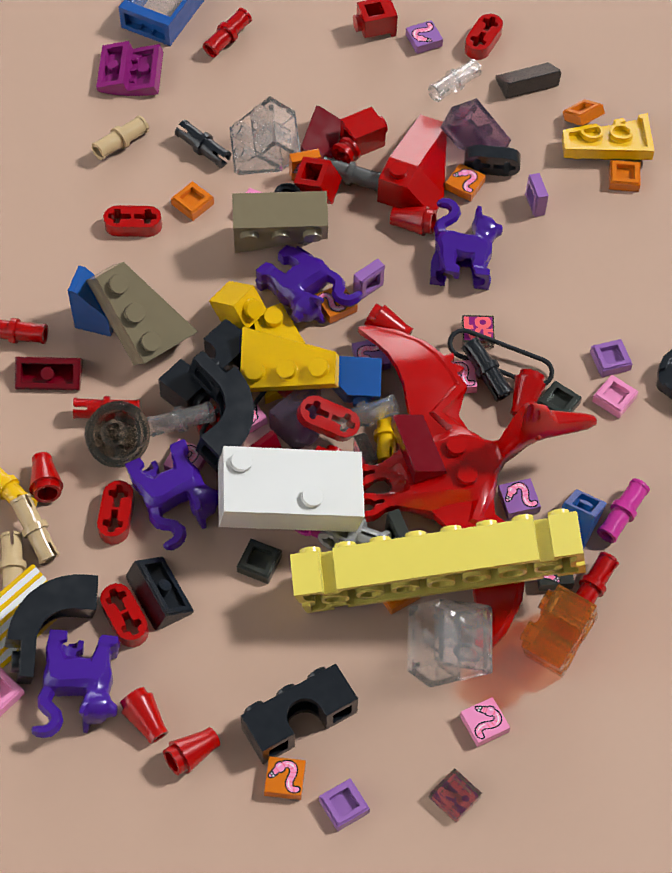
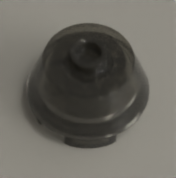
M112 401L99 407L87 421L84 433L85 442L90 453L98 462L108 467L121 468L125 467L126 463L139 457L141 458L145 453L150 440V426L145 414L134 404L125 401Z

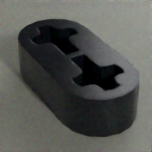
M472 145L465 150L464 165L485 175L513 176L520 170L521 154L518 150L510 147Z

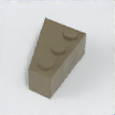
M327 191L232 193L235 253L328 239Z
M124 262L114 264L86 280L133 365L147 363L198 332Z

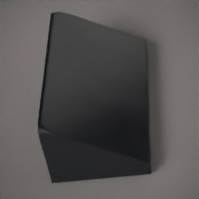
M547 62L496 75L495 79L507 99L558 86L561 71Z
M163 556L137 560L133 563L126 574V579L155 630L163 629L194 612Z

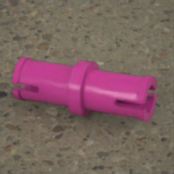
M633 478L629 482L621 497L612 502L610 506L611 512L597 530V534L603 540L609 543L617 541L618 536L627 523L632 522L637 516L636 510L644 497L649 493V486L637 478Z

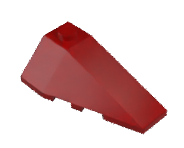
M419 115L389 157L379 176L377 202L396 208L429 206L430 209L438 212L437 202L444 198L446 122Z

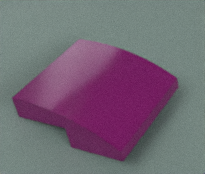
M129 41L102 45L96 84L97 91L118 96H149L159 94L164 53L161 45L156 44L132 48Z

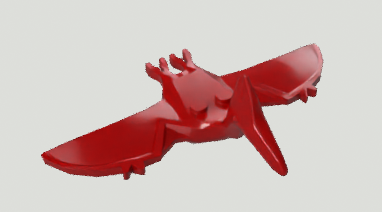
M370 325L358 327V333L376 345L388 357L396 369L402 383L408 415L424 416L447 471L446 474L414 483L400 449L382 463L376 465L362 463L364 491L379 481H385L391 489L390 492L384 494L364 493V505L374 507L372 510L364 511L366 522L375 521L383 514L396 509L420 515L425 519H434L442 527L449 525H459L462 528L474 527L477 522L483 520H496L497 523L506 522L495 514L494 506L498 475L505 463L514 458L527 446L537 441L588 430L597 424V419L594 415L550 410L546 405L531 401L520 407L499 440H486L468 430L459 417L467 385L459 376L464 372V367L453 363L454 353L443 355L428 342L399 330ZM525 582L473 589L475 626L472 661L483 660L506 635L522 604Z

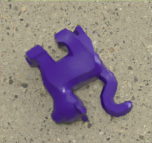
M450 198L438 200L437 207L449 210V213L438 219L434 226L435 253L431 260L430 285L445 286L446 276L443 275L444 272L452 275L454 279H459L460 267H469L472 272L474 289L489 290L491 276L490 269L487 266L492 257V243L497 237L502 235V225L496 223L492 217L483 215L482 207L477 206L471 227L473 234H463L447 230L448 226L457 222L461 215V210L458 204Z
M286 245L278 252V261L282 265L292 266L287 272H282L268 262H265L256 269L257 279L255 282L257 289L260 291L269 289L280 303L292 309L291 317L295 323L311 322L313 320L321 324L326 322L321 313V304L324 302V299L314 295V293L323 289L327 284H333L332 296L342 306L352 307L357 305L363 297L360 290L346 295L344 293V279L336 272L330 270L322 259L313 257L312 254L299 246L295 248Z
M184 439L170 444L173 468L160 473L159 466L155 460L143 471L142 469L145 465L140 457L125 464L134 489L143 497L150 522L156 529L173 533V537L163 544L166 550L171 551L179 548L185 542L187 532L185 526L178 520L164 518V513L189 500L192 514L197 519L200 527L205 529L207 528L206 518L214 514L218 506V490L204 484L199 469L188 459L189 449Z
M50 629L45 649L46 667L43 675V685L38 695V708L48 717L49 721L43 726H32L31 732L34 736L39 738L52 737L62 727L64 722L62 712L52 702L53 697H84L79 708V714L82 716L83 733H88L91 724H102L107 718L117 715L118 707L111 700L109 694L113 684L111 660L117 658L120 648L118 636L101 635L92 657L84 658L79 657L84 654V641L79 640L75 644L65 646L63 643L68 640V631Z

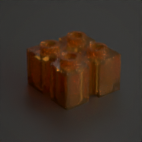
M558 584L554 592L549 589L547 590L538 606L541 609L539 620L536 622L530 620L520 636V640L523 641L521 647L527 658L563 678L576 656V652L596 622L598 613L597 605Z

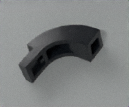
M202 350L193 358L188 373L215 400L219 409L220 420L200 437L195 450L218 473V462L223 446L243 447L252 427L254 402L249 385L236 366L225 373L221 364Z
M73 574L51 579L31 591L19 604L11 619L4 645L6 648H19V651H12L10 672L17 673V684H31L34 678L37 635L46 624L62 617L93 618L97 610L98 575Z

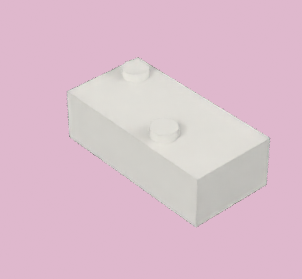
M223 446L218 462L219 527L357 532L365 517L362 452Z

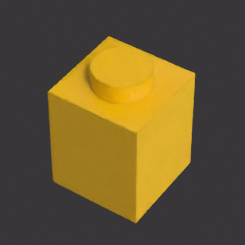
M228 281L209 300L220 322L227 319L239 329H242V326L250 328L267 310L254 285Z

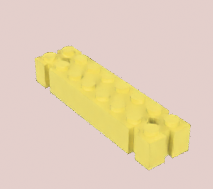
M568 509L552 510L548 512V518L534 520L531 514L514 516L512 521L497 523L496 520H483L477 522L476 526L462 528L459 525H449L442 527L440 532L426 534L425 531L416 530L406 533L405 537L391 539L389 536H377L371 538L368 543L339 542L334 545L332 551L321 552L320 547L311 546L300 549V553L290 554L294 597L299 603H302V607L307 613L334 610V607L345 605L354 607L543 579V576L557 574L559 577L586 573L577 511L569 512Z

